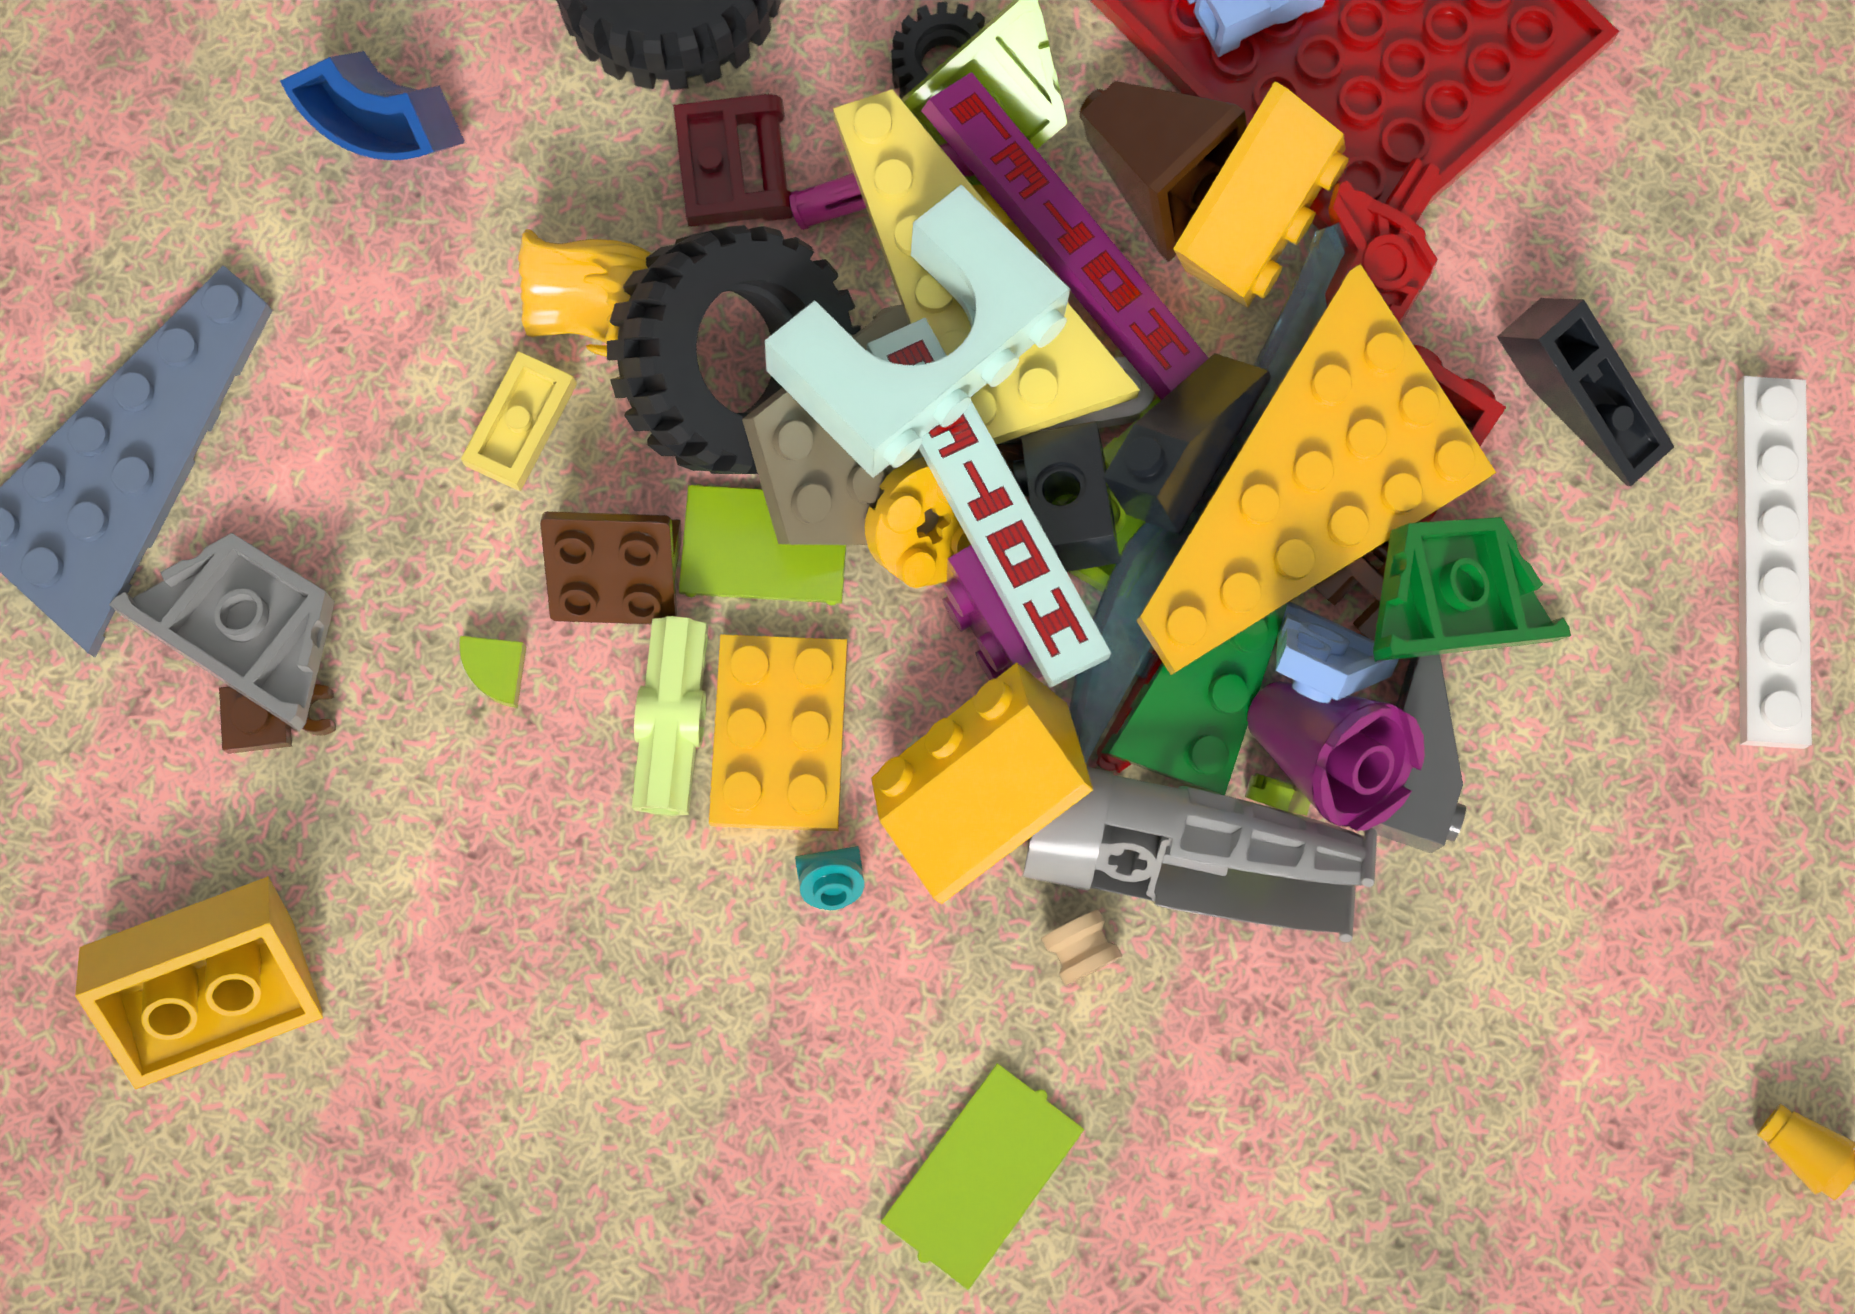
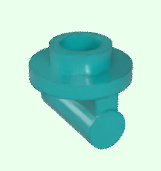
M859 846L795 856L800 894L807 904L819 909L838 910L855 902L863 893L865 883Z

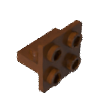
M550 511L542 514L540 522L549 614L553 621L652 624V619L677 616L675 574L681 547V520L671 519L667 515Z

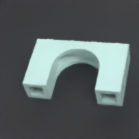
M962 185L958 186L913 222L911 256L959 302L969 319L971 331L955 351L940 360L922 365H899L884 361L859 345L816 301L812 302L765 340L766 371L872 478L889 464L893 468H897L907 462L919 449L924 435L938 424L942 427H947L954 423L970 405L971 396L987 383L991 387L1002 383L1018 365V357L1034 344L1039 348L1049 344L1061 332L1067 321L1064 316L1070 288Z

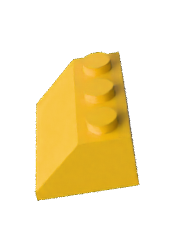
M1274 82L1173 248L1184 270L1247 308L1256 295L1264 299L1273 288L1282 271L1283 266L1276 263L1287 243L1290 241L1297 245L1308 231L1316 212L1309 208L1321 188L1331 191L1346 168L1349 158L1343 155L1346 149L1344 134L1289 89Z
M1015 663L996 679L985 683L975 696L947 718L937 721L923 737L900 755L886 761L880 770L871 777L880 823L932 898L941 904L1093 791L1068 704L1018 663Z
M269 876L79 947L75 996L134 1089L157 1082L323 1018V1012L293 920Z

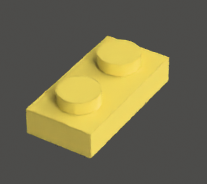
M518 351L461 457L464 465L521 491L577 385L574 376Z

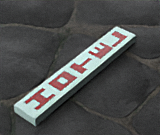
M926 318L867 343V351L884 361L899 365H922L946 357ZM971 401L966 411L954 423L947 427H942L938 424L924 435L919 450L1050 688L1108 660L1111 651Z

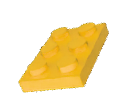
M720 634L709 809L710 826L839 832L847 639Z

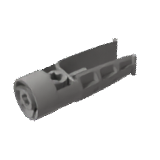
M1087 767L1093 791L1030 837L1023 877L1087 891L1090 888L1151 900L1155 901V905L1200 915L1290 929L1340 933L1339 939L1342 942H1350L1353 939L1356 891L1354 885L1371 887L1375 882L1377 831L1373 828L1364 830V836L1332 824L1254 802L1186 786L1173 788L1116 776L1111 771Z

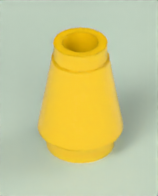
M1779 1104L1773 1110L1756 1134L1767 1142V1145L1814 1195L1822 1191L1832 1200H1836L1855 1179V1141L1795 1111H1790L1782 1104Z

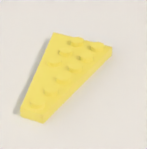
M893 89L833 108L836 126L901 305H904L908 324L926 318L947 356L964 342L971 331V325L959 302L911 256L913 222L960 185L968 190L1001 223L1002 221ZM1068 302L1064 316L1067 319L1066 324L1049 344L1042 348L1034 344L1018 357V365L1002 383L995 387H991L987 383L970 397L995 444L1138 398L1140 389Z

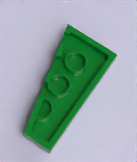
M1288 603L1170 675L1162 662L1150 682L1142 686L1130 705L1132 708L1130 714L1118 733L1112 734L1101 753L1193 787L1225 795L1248 726L1247 716L1249 707L1260 690Z

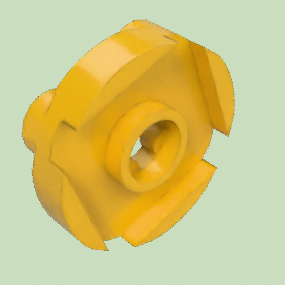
M924 457L904 463L887 475L879 486L884 492L878 499L875 510L869 506L865 518V537L873 558L877 563L913 588L936 585L947 581L948 558L971 545ZM932 509L934 513L939 515L938 522L932 531L927 534L924 532L917 533V527L925 522L924 512Z

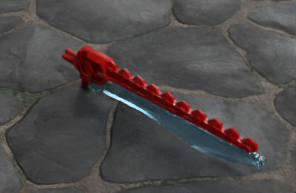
M1413 158L1385 203L1373 199L1364 191L1354 190L1347 180L1335 185L1328 208L1331 226L1315 232L1308 248L1309 254L1260 354L1253 364L1254 366L1269 370L1271 379L1180 534L1144 522L1125 544L1120 554L1121 563H1116L1093 617V621L1111 654L1108 660L1075 675L1069 711L1085 763L1088 761L1134 676H1137V681L1102 744L1097 749L1098 759L1096 762L1100 768L1108 771L1116 770L1117 773L1122 772L1131 765L1128 762L1101 752L1112 734L1118 733L1132 710L1130 705L1143 685L1150 682L1162 663L1155 649L1152 653L1148 652L1151 643L1136 620L1192 531L1223 476L1229 470L1243 443L1266 409L1271 397L1294 359L1303 348L1317 321L1323 315L1340 287L1344 277L1350 270L1361 264L1401 325L1435 270L1438 259L1425 239V230L1416 224L1444 179L1438 174L1440 169L1433 163L1425 164L1420 159Z

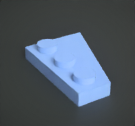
M1288 602L1277 635L1276 671L1294 679L1292 688L1298 693L1323 703H1329L1331 698L1339 700L1391 677L1399 659L1375 661L1373 640L1299 605Z

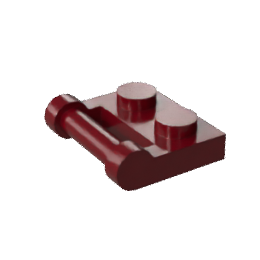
M760 94L673 105L688 227L760 218L772 221L793 217L789 198L792 191H789L787 187L780 123L785 117L783 100L780 96ZM751 123L756 126L763 191L745 193L737 125Z

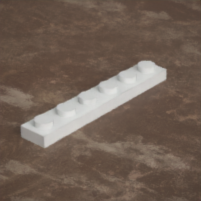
M1743 376L1737 382L1740 745L1804 749L1812 745L1806 380Z

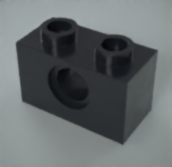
M1097 421L1038 431L1021 436L1024 459L1013 461L1015 480L1023 495L1029 497L1031 509L1066 572L1121 563L1110 488L1103 478L1107 469ZM1064 494L1078 496L1067 505L1057 506L1051 504L1057 497Z

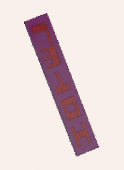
M972 72L927 101L921 110L922 113L1058 277L1070 288L1073 295L1160 400L1209 358Z

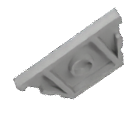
M230 533L205 547L203 552L197 557L190 560H182L160 572L164 581L133 598L127 592H124L115 597L109 604L119 615L300 732L306 724L335 601L326 591L235 534Z

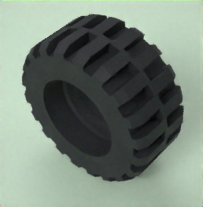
M556 0L569 35L575 37L579 50L589 61L595 62L600 58L603 71L618 80H622L626 72L632 73L635 86L654 89L656 79L668 80L670 90L688 89L687 78L702 75L705 84L722 78L720 67L727 62H730L735 69L739 68L751 58L748 43L751 41L758 46L764 43L771 32L769 17L774 18L778 16L781 0Z
M745 225L725 227L676 239L674 245L660 247L646 258L648 269L632 272L623 285L624 292L631 297L628 302L614 304L609 321L612 325L619 327L618 340L607 341V360H617L620 377L610 379L615 398H627L632 407L625 412L624 416L633 430L650 431L652 434L647 439V445L659 455L676 456L677 465L693 471H710L711 474H758L742 419L779 391L782 386L771 376L764 393L752 407L743 413L732 412L713 396L703 380L697 359L698 331L702 318L711 303L722 292L731 291L745 298L757 309L764 319L770 335L814 301L849 335L858 333L861 330V325L852 326L848 312L856 307L848 289L837 290L833 282L838 278V273L826 259L810 260L814 253L812 246L797 237L784 239L780 230L765 226L750 229Z

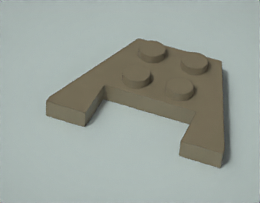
M904 305L890 306L882 309L873 316L874 320L855 335L850 336L867 351V343L909 325ZM782 387L742 419L778 544L868 545L865 537V518L869 506L875 510L878 499L884 492L879 486L888 475L887 468L872 478ZM932 509L924 512L925 522L917 527V533L924 532L927 534L932 531L938 522L939 515L934 513Z

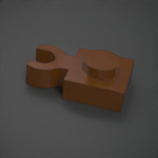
M315 684L310 707L318 700L334 698V691L328 686ZM230 686L219 688L223 751L231 754L292 747L291 728L293 727ZM308 711L306 724L302 729L312 735L322 736L334 732L336 724L331 719L312 720Z

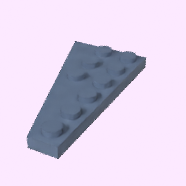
M224 265L0 487V573L93 657H96L106 638L103 634L115 612L109 604L118 595L124 592L129 593L132 587L129 583L146 550L151 548L195 464L193 458L207 431L211 432L221 413L219 407L235 376L241 374L273 311L262 298Z

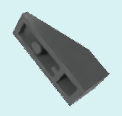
M1440 654L1410 658L1396 706L1416 718L1424 735L1425 758L1421 771L1412 767L1404 787L1412 791L1405 804L1387 821L1372 827L1377 831L1378 836L1428 853H1433L1445 846L1446 840L1451 842L1456 840L1466 813V805L1458 803L1463 780Z

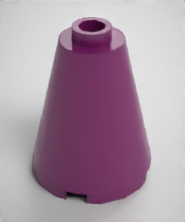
M1283 681L1273 682L1260 690L1253 699L1248 711L1247 722L1250 733L1327 821L1339 827L1349 826L1355 831L1368 830L1387 821L1405 804L1412 791L1404 787L1412 767L1421 771L1425 758L1424 735L1416 718L1404 712L1396 705L1351 695L1339 700L1331 698L1329 703L1319 702L1295 691L1292 688L1293 683Z

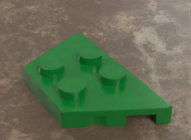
M1502 517L1408 523L1391 530L1373 647L1375 661L1548 643L1570 637L1571 632L1563 617L1551 621L1533 592L1538 590L1543 584L1531 564L1521 556L1517 541Z

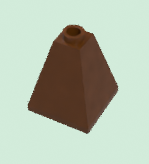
M1114 81L1107 89H1097L1089 94L1081 106L1079 116L1083 121L1086 139L1159 254L1170 262L1176 256L1173 248L1247 128L1245 110L1233 103Z

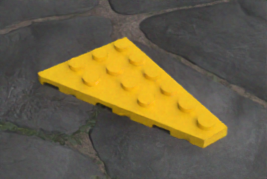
M1361 264L1350 270L1342 280L1340 287L1323 315L1317 321L1303 348L1294 359L1271 397L1266 409L1243 443L1229 470L1223 476L1192 531L1136 620L1170 675L1390 540L1391 530L1408 523L1421 521L1497 473Z

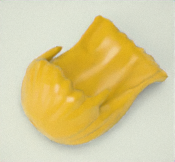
M526 229L522 234L518 254V272L522 278L520 282L522 289L520 297L522 300L521 320L526 335L535 337L579 334L606 344L607 341L618 340L619 327L609 322L614 304L629 301L631 296L624 292L623 285L633 271L648 269L646 258L652 253L630 243L608 239H586L568 243H551L540 239L533 230ZM589 344L586 346L590 352L607 357V345Z

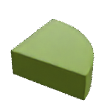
M460 636L459 649L461 661L471 681L480 691L495 702L508 707L518 708L526 654L525 644L517 641Z
M1259 773L1251 775L1245 794L1246 798L1286 812L1306 816L1311 804L1296 785Z

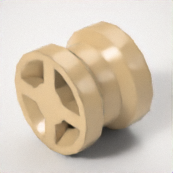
M1099 909L1087 913L1041 938L1046 950L1055 953L1062 965L1059 976L1064 986L1072 984L1123 957L1117 944L1107 941L1102 931L1105 921Z

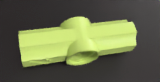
M675 616L652 619L645 686L639 687L635 706L634 737L635 742H639L637 764L634 771V792L632 794V808L634 811L667 816L689 815L696 747H701L704 736V727H699L700 719L705 720L706 691L702 690L709 637L708 626L705 622Z

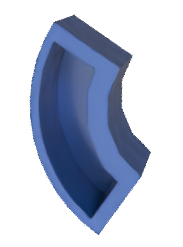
M365 51L328 57L280 80L287 96L309 124L333 143L361 156L381 160H407L465 143L440 85L420 90L397 85L375 68Z

